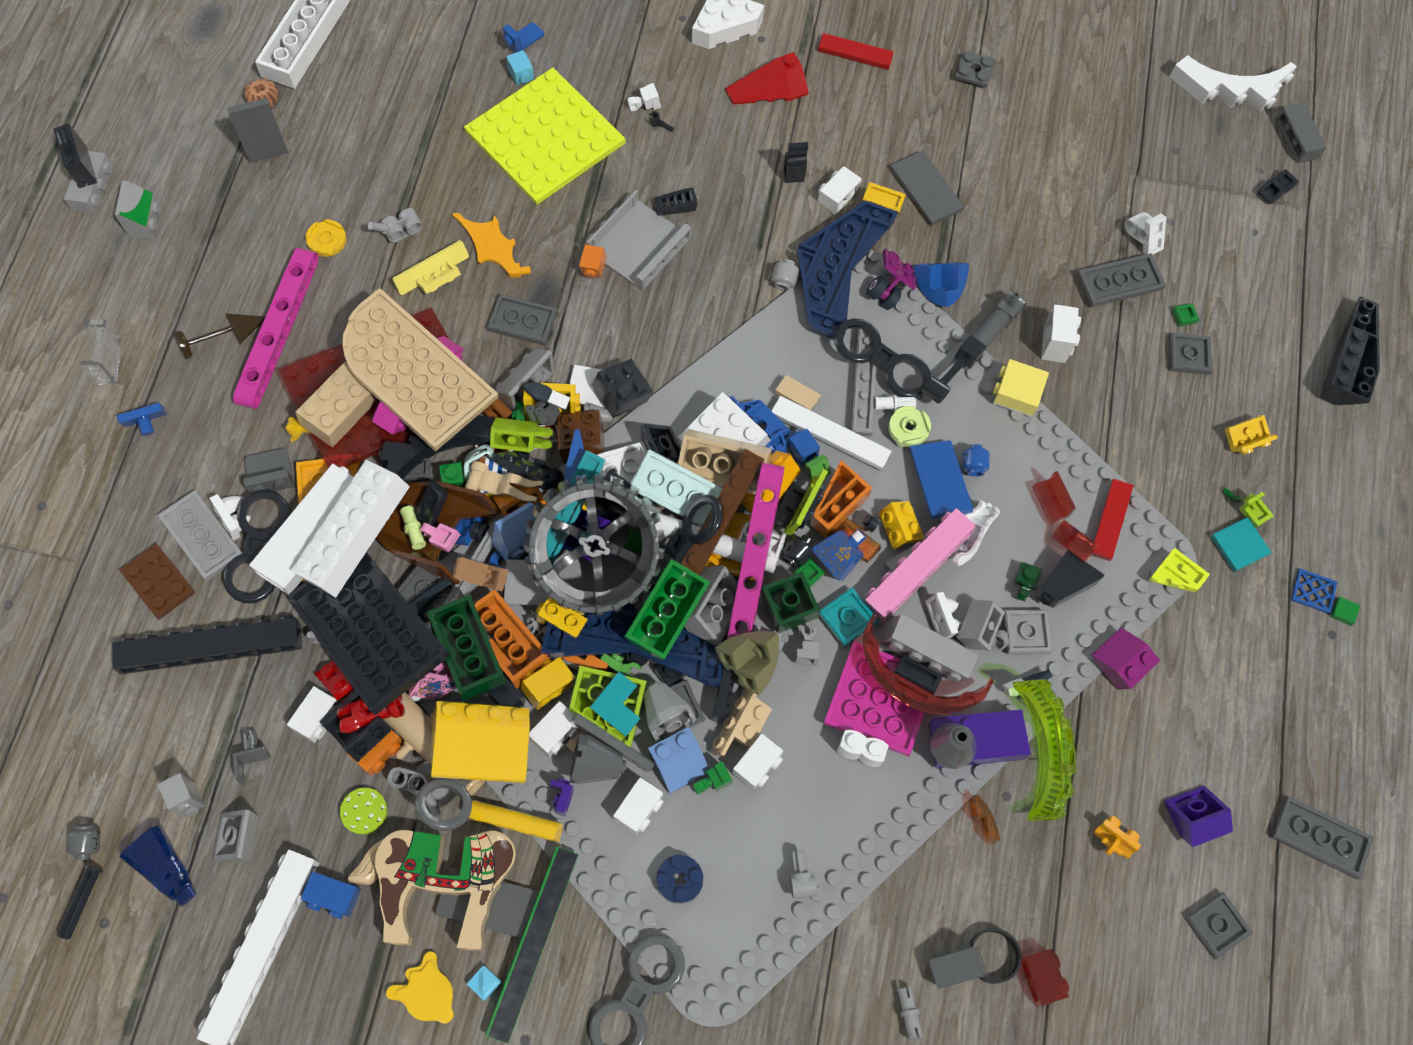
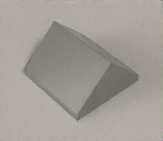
M246 809L222 813L213 861L250 863L259 816Z

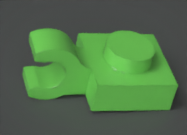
M617 653L602 655L600 660L628 677L637 678L631 674L633 667L642 669L639 663L627 664L623 662L624 657Z

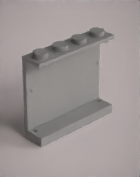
M635 190L625 198L624 203L619 208L614 209L610 218L607 221H603L599 229L587 238L586 245L604 248L607 255L605 266L643 291L691 239L692 227L685 223L679 228L664 217L658 216V213L638 200V191Z

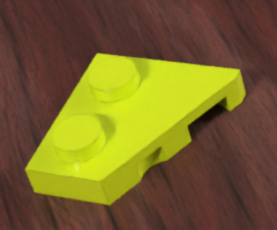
M1174 548L1149 580L1154 583L1196 592L1210 574Z

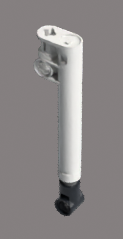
M595 497L596 513L600 517H608L615 520L628 511L615 501L603 497ZM599 503H606V504H607V505H606L605 507H603V508H600V507L597 506V504H599ZM648 509L650 514L655 513V511ZM658 513L661 522L656 523L655 527L656 530H664L665 538L670 539L679 528L682 529V520ZM635 519L629 521V526L639 528ZM750 521L745 523L739 539L723 534L713 554L742 563ZM691 524L693 534L697 535L701 527ZM761 533L753 537V543L757 546L762 545L765 541V536ZM772 533L765 567L766 572L774 573L786 539V533L782 535Z

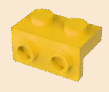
M1259 415L1225 428L1231 452L1251 453L1254 451L1253 448L1269 446L1271 441L1278 439L1277 434H1270L1265 415Z
M909 501L891 502L879 511V516L893 549H899L904 544L917 543L925 539Z

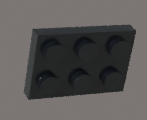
M506 451L505 453H496L495 463L516 475L531 481H543L542 486H537L542 490L558 488V483L564 481V475L561 470L550 468L546 465L545 461L531 457L529 452Z

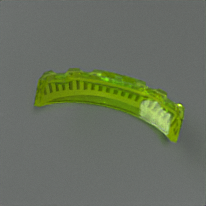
M1047 679L1013 682V687L1024 700L1031 715L1039 752L1038 787L1033 806L1027 815L1028 821L1063 819L1066 815L1064 808L1067 800L1072 798L1074 793V787L1071 783L1072 775L1076 774V750L1074 747L1073 730L1070 719H1066L1063 709L1065 705L1062 698L1056 697L1051 689L1052 683Z

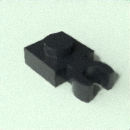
M649 659L653 665H658L655 668V673L669 687L686 677Z

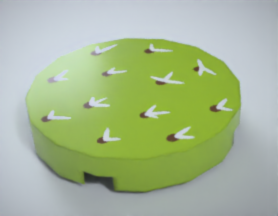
M358 788L350 792L344 798L340 807V817L343 825L350 832L358 835L378 831L388 816L385 798L377 790L371 788Z

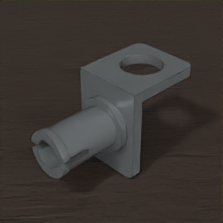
M253 730L248 731L249 736H247L246 731L241 734L244 751L233 754L235 779L241 786L245 785L243 765L270 758V753L264 746L258 747L257 732Z

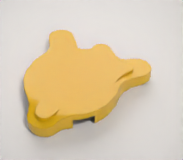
M427 952L419 967L406 970L405 975L408 979V984L390 986L386 991V996L391 1000L402 1002L408 1012L418 1020L439 1021L446 1024L454 1017L452 1009L454 990L449 979L439 970L437 955L434 952Z

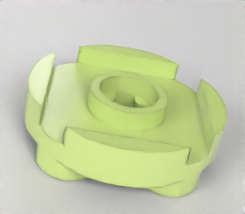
M904 406L894 412L888 429L892 439L896 441L898 446L910 447L920 445L927 440L931 429V421L924 411L920 412L913 406ZM906 423L915 426L912 430L905 428Z

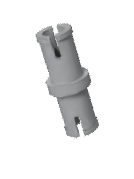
M912 987L898 989L897 993L902 1008L900 1015L901 1018H904L908 1040L923 1038L918 1018L920 1011L916 1009Z

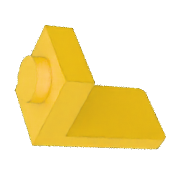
M554 598L551 600L547 599L546 602L542 601L535 612L537 613L536 621L545 625L546 622H549L574 638H577L587 622V618L577 614L569 607L567 610L561 608Z

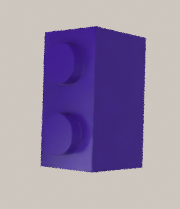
M1201 786L1164 800V804L1179 835L1191 847L1233 832L1231 809L1206 786Z

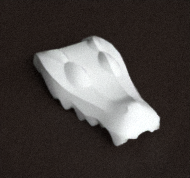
M980 500L978 506L973 508L972 513L964 514L976 525L974 533L951 555L953 557V564L961 566L975 555L989 526L1000 514L997 506L994 507L990 503Z

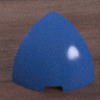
M948 262L914 265L917 284L930 301L943 307H949L959 299L967 282L969 263Z

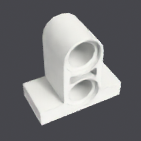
M1141 212L1125 220L1124 226L1127 233L1143 244V254L1151 253L1153 255L1164 249L1166 216L1159 214L1152 217L1145 212Z

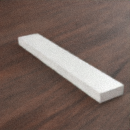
M782 396L779 397L772 409V412L781 421L801 431L807 428L813 437L881 471L892 452Z

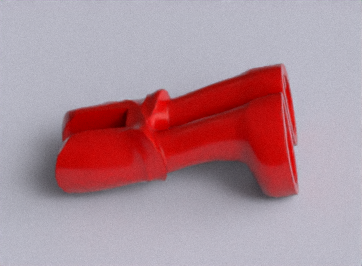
M402 695L377 715L368 712L369 708L362 699L339 708L337 716L341 719L339 722L340 732H355L369 725L378 716L382 719L404 716L405 707L401 702L403 700Z

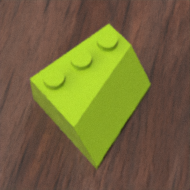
M580 666L569 711L575 715L580 714L631 748L638 723L625 737L590 709L591 705L616 674ZM625 676L636 684L637 687L623 705L639 717L647 681Z

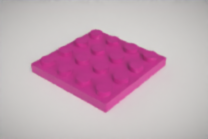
M854 641L823 724L843 732L845 730H854L860 732L866 738L880 739L889 746V750L909 757L930 695L893 676L900 658Z

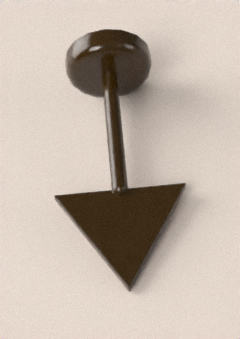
M225 313L231 325L229 327L188 341L182 331L174 332V335L186 360L192 357L190 345L230 331H234L241 344L265 320L266 316Z

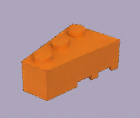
M841 460L830 480L822 501L815 510L810 525L826 539L869 498L872 487Z

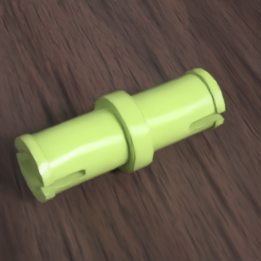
M412 506L403 507L400 510V514L405 524V533L409 535L412 548L414 550L421 549L426 546L420 531L421 523L417 521Z

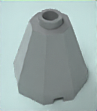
M654 682L647 687L644 693L647 723L655 741H661L659 737L666 739L687 728L691 720L693 723L696 721L689 704L665 683Z

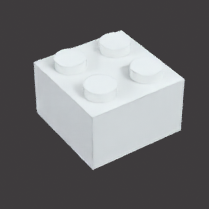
M1054 304L1044 323L1042 360L1065 363L1068 357L1072 356L1074 347L1078 346L1080 334H1077V329L1081 323V317L1078 316L1079 308Z

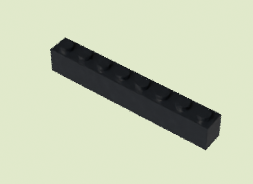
M283 616L280 620L274 621L261 619L257 623L252 624L239 622L235 626L230 627L217 625L208 630L196 628L186 633L168 632L164 636L146 635L143 639L123 638L121 642L112 643L113 669L122 675L301 650V623L296 617Z

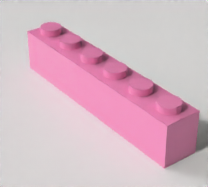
M957 508L952 513L950 511L947 512L941 519L942 523L937 528L935 526L932 527L926 534L927 538L922 543L920 541L917 542L911 549L912 553L907 558L904 556L896 564L897 569L893 573H886L881 579L882 584L877 589L873 587L866 594V605L884 623L974 533L976 525Z

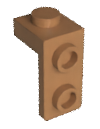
M458 557L452 578L503 591L507 581L508 570Z

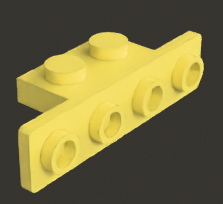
M459 240L395 276L392 280L400 295H404L418 286L426 294L434 292L438 287L453 281L461 275L455 265L469 258L464 243Z

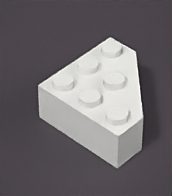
M706 0L692 28V44L711 49L716 47V44L722 42L727 44L739 40V37L747 34L749 36L755 35L763 21L764 5L751 0Z
M723 392L678 437L683 441L684 434L688 429L764 447L771 441L768 434Z

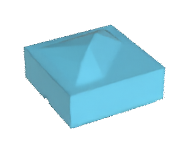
M483 965L467 985L483 1001H486L502 982Z

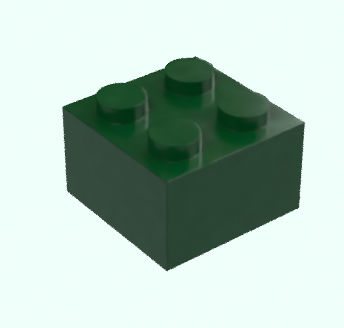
M803 571L764 585L761 588L760 596L777 633L818 618L820 609Z

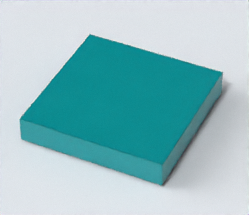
M1248 517L1211 536L1234 572L1272 553Z
M853 587L820 609L819 613L820 618L843 647H846L879 623L878 618Z

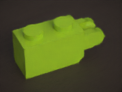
M496 417L491 427L490 447L522 452H531L534 448L549 449L552 447L551 440L537 438V436L550 437L553 431L548 427L538 426L536 422Z

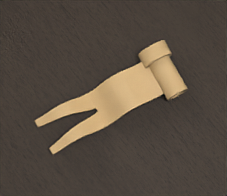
M472 462L471 473L465 485L466 489L482 490L494 495L507 494L522 501L536 502L537 497L527 495L509 485V483L534 488L542 486L543 481H531L513 473H508L507 475L498 474L488 470L489 467L484 463Z

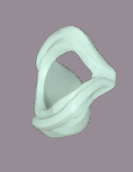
M489 445L477 447L465 457L464 476L466 483L471 473L470 468L473 461L485 454H488L494 460L495 453Z

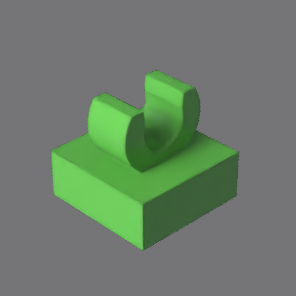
M823 454L819 457L814 456V459L809 462H804L809 480L813 476L818 475L823 469L828 471L826 477L831 474L828 459Z

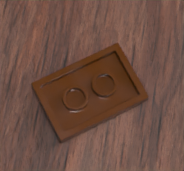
M157 544L151 546L119 570L158 620L196 593Z

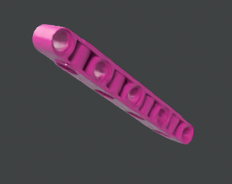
M301 248L294 250L233 395L234 404L252 409L259 407L319 260L317 252Z
M762 463L727 639L743 634L736 630V624L741 620L745 621L748 625L745 633L753 632L783 481L784 466ZM766 490L774 493L773 499L769 502L762 500V493ZM758 533L765 536V541L760 546L753 543V537ZM748 577H754L756 580V586L753 589H747L744 585Z

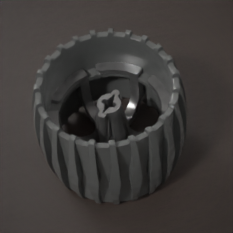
M597 473L594 474V479L587 480L586 474L575 476L576 482L572 484L566 479L558 483V492L549 489L543 495L546 503L537 502L532 510V514L536 519L531 518L527 521L525 532L530 536L525 537L523 541L524 551L529 552V555L525 557L527 568L534 571L531 575L536 586L541 585L543 587V594L549 600L554 598L557 604L565 610L569 607L574 609L577 614L585 615V612H589L597 616L604 615V612L610 610L618 612L627 603L634 604L638 601V595L642 591L647 592L652 586L650 583L652 576L657 577L661 567L657 566L658 559H664L665 548H659V541L665 540L664 530H656L655 524L661 522L658 512L650 514L648 508L653 504L647 496L640 500L636 496L640 490L632 484L628 489L622 486L623 479L613 476L611 482L605 480V474ZM595 497H603L615 501L628 511L602 530L598 529ZM586 498L587 531L555 518L570 503ZM632 519L637 521L641 531V556L609 542L610 536ZM550 527L575 537L581 544L553 566L547 552V535ZM597 539L598 545L601 547L593 550L588 542H594ZM612 553L636 565V568L626 580L613 588L604 590L602 554L608 555ZM581 556H590L593 564L595 591L576 588L564 581L559 576V573Z

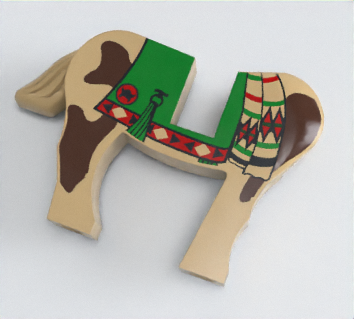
M399 830L377 842L368 850L360 864L348 876V882L350 884L371 885L379 878V903L384 919L383 942L392 945L412 946L413 938L407 924V907L415 889L441 895H471L457 948L459 950L484 952V927L489 917L492 900L515 862L516 852L512 841L505 834L498 831H487L465 837L460 876L440 875L445 839L441 835Z

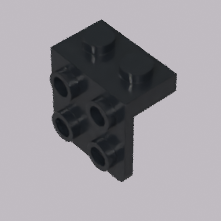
M792 483L776 511L774 522L786 528L790 524L806 491ZM820 486L801 525L795 532L799 528L803 529L806 523L809 524L815 514L812 510L815 505L818 506L824 497V494H822L823 486Z

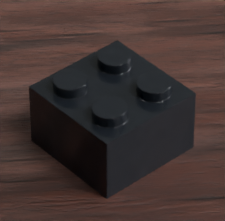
M632 358L599 371L591 384L612 418L648 402L653 393V390Z

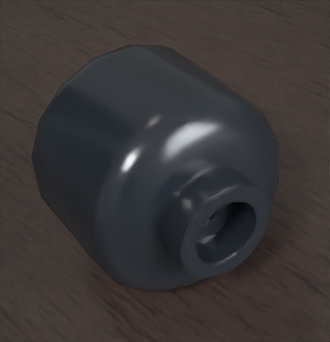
M797 535L792 536L782 549L784 553L783 558L794 567L798 565L804 566L814 554L813 547L811 546L813 541L805 535L801 537Z

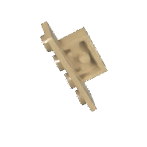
M744 687L742 694L734 702V708L730 716L725 719L723 729L714 739L710 753L724 756L733 739L746 748H751L772 709L756 698L757 694Z

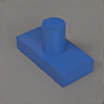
M156 403L117 415L119 424L124 427L138 424L141 435L148 436L155 433L151 420L165 416L167 413L162 404Z

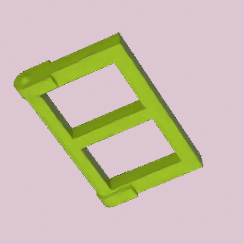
M823 469L818 475L811 478L810 485L790 524L785 528L784 533L791 536L801 525L828 471Z

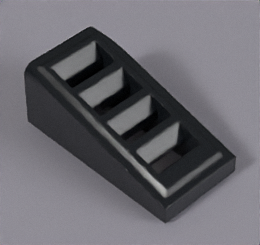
M693 187L654 198L658 216L696 211L698 204ZM665 202L667 208H664L662 203Z

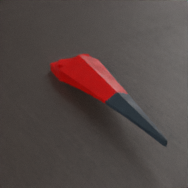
M442 578L408 602V604L418 615L451 582ZM333 659L314 674L337 701L354 689Z

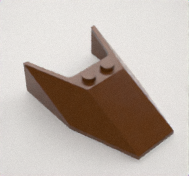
M436 481L449 492V495L435 528L441 523L454 529L461 519L500 515L501 511L485 493ZM429 482L409 483V489L376 539L393 555L459 585L460 581L452 578L453 574L437 560L442 549L431 545L428 541L429 538L423 535L426 542L425 547L418 550L412 548L409 535L404 530L405 524L400 510L403 507L412 506L416 514Z

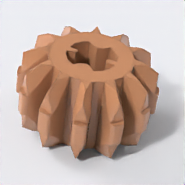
M257 77V81L253 82L250 80V85L245 86L246 91L244 93L248 102L267 98L271 108H273V104L278 103L277 97H279V93L272 81H268L266 78L260 80Z

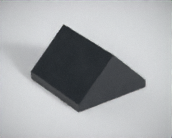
M641 425V440L644 442L647 451L650 449L675 463L679 461L681 448L671 426Z

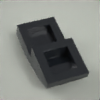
M1285 169L1274 179L1269 180L1257 192L1270 204H1273L1297 186L1299 180Z

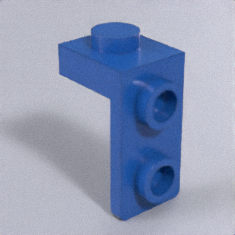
M531 22L518 32L509 24L502 28L503 41L514 53L524 50L544 36V32L534 22Z

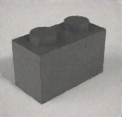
M971 943L958 946V952L949 954L948 950L934 953L935 958L929 960L938 989L988 975L979 946L972 947Z

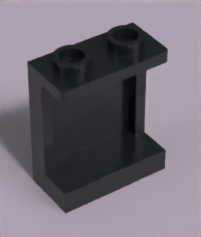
M353 690L320 723L358 763L392 729L378 716L369 725L355 732L341 733L339 729L341 719L337 716V710L361 699L358 693Z

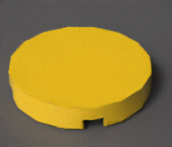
M329 219L323 220L320 223H313L306 233L309 249L317 252L318 256L322 257L333 256L339 253L347 242L346 233L342 225Z

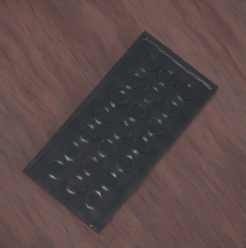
M367 552L336 598L307 581L287 596L374 715L381 712L451 656Z

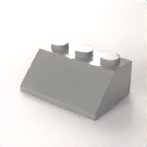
M534 349L530 354L527 353L517 368H513L504 382H500L495 387L498 397L512 411L517 410V402H523L525 382L545 383L553 375L555 370L552 352Z
M725 566L705 567L701 577L710 581V584L684 627L688 632L714 645H719L730 627L738 582Z

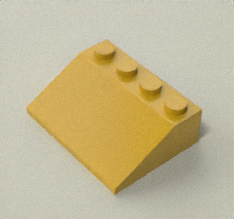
M437 701L432 715L431 777L525 783L530 731L529 708Z

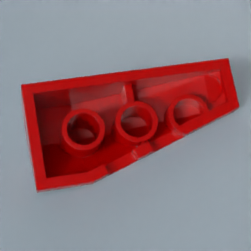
M794 52L774 59L725 88L733 105L751 104L759 100L774 102V99H785V101H792L809 93L803 67Z

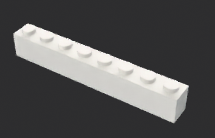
M289 849L286 854L282 855L278 863L279 870L276 876H273L268 883V893L256 908L257 915L254 922H251L246 928L244 934L246 938L242 946H239L234 953L233 960L235 961L231 969H228L222 978L221 983L223 986L219 994H215L210 1003L211 1010L209 1015L199 1025L198 1040L210 1045H234L302 901L300 899L312 872H316L319 862Z

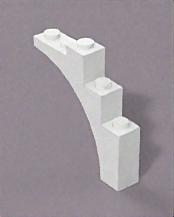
M1187 55L1175 65L1170 78L1201 104H1204L1208 99L1213 100L1217 96L1230 108L1234 107L1237 103L1240 105L1245 100L1257 111L1261 112L1266 107L1269 109L1276 102L1277 99L1275 97L1282 84H1288L1294 77L1292 73L1297 66L1290 62L1283 68L1268 74L1237 76L1212 70Z

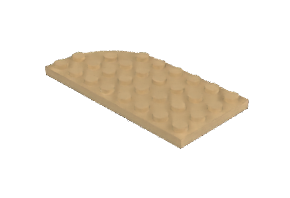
M379 288L366 298L350 315L349 322L343 333V350L350 371L364 387L434 451H437L498 399V393L382 289Z

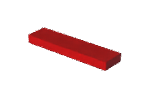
M823 33L818 47L819 52L887 70L890 68L894 51Z
M1114 478L1111 481L1091 548V555L1108 561L1113 559L1134 485Z

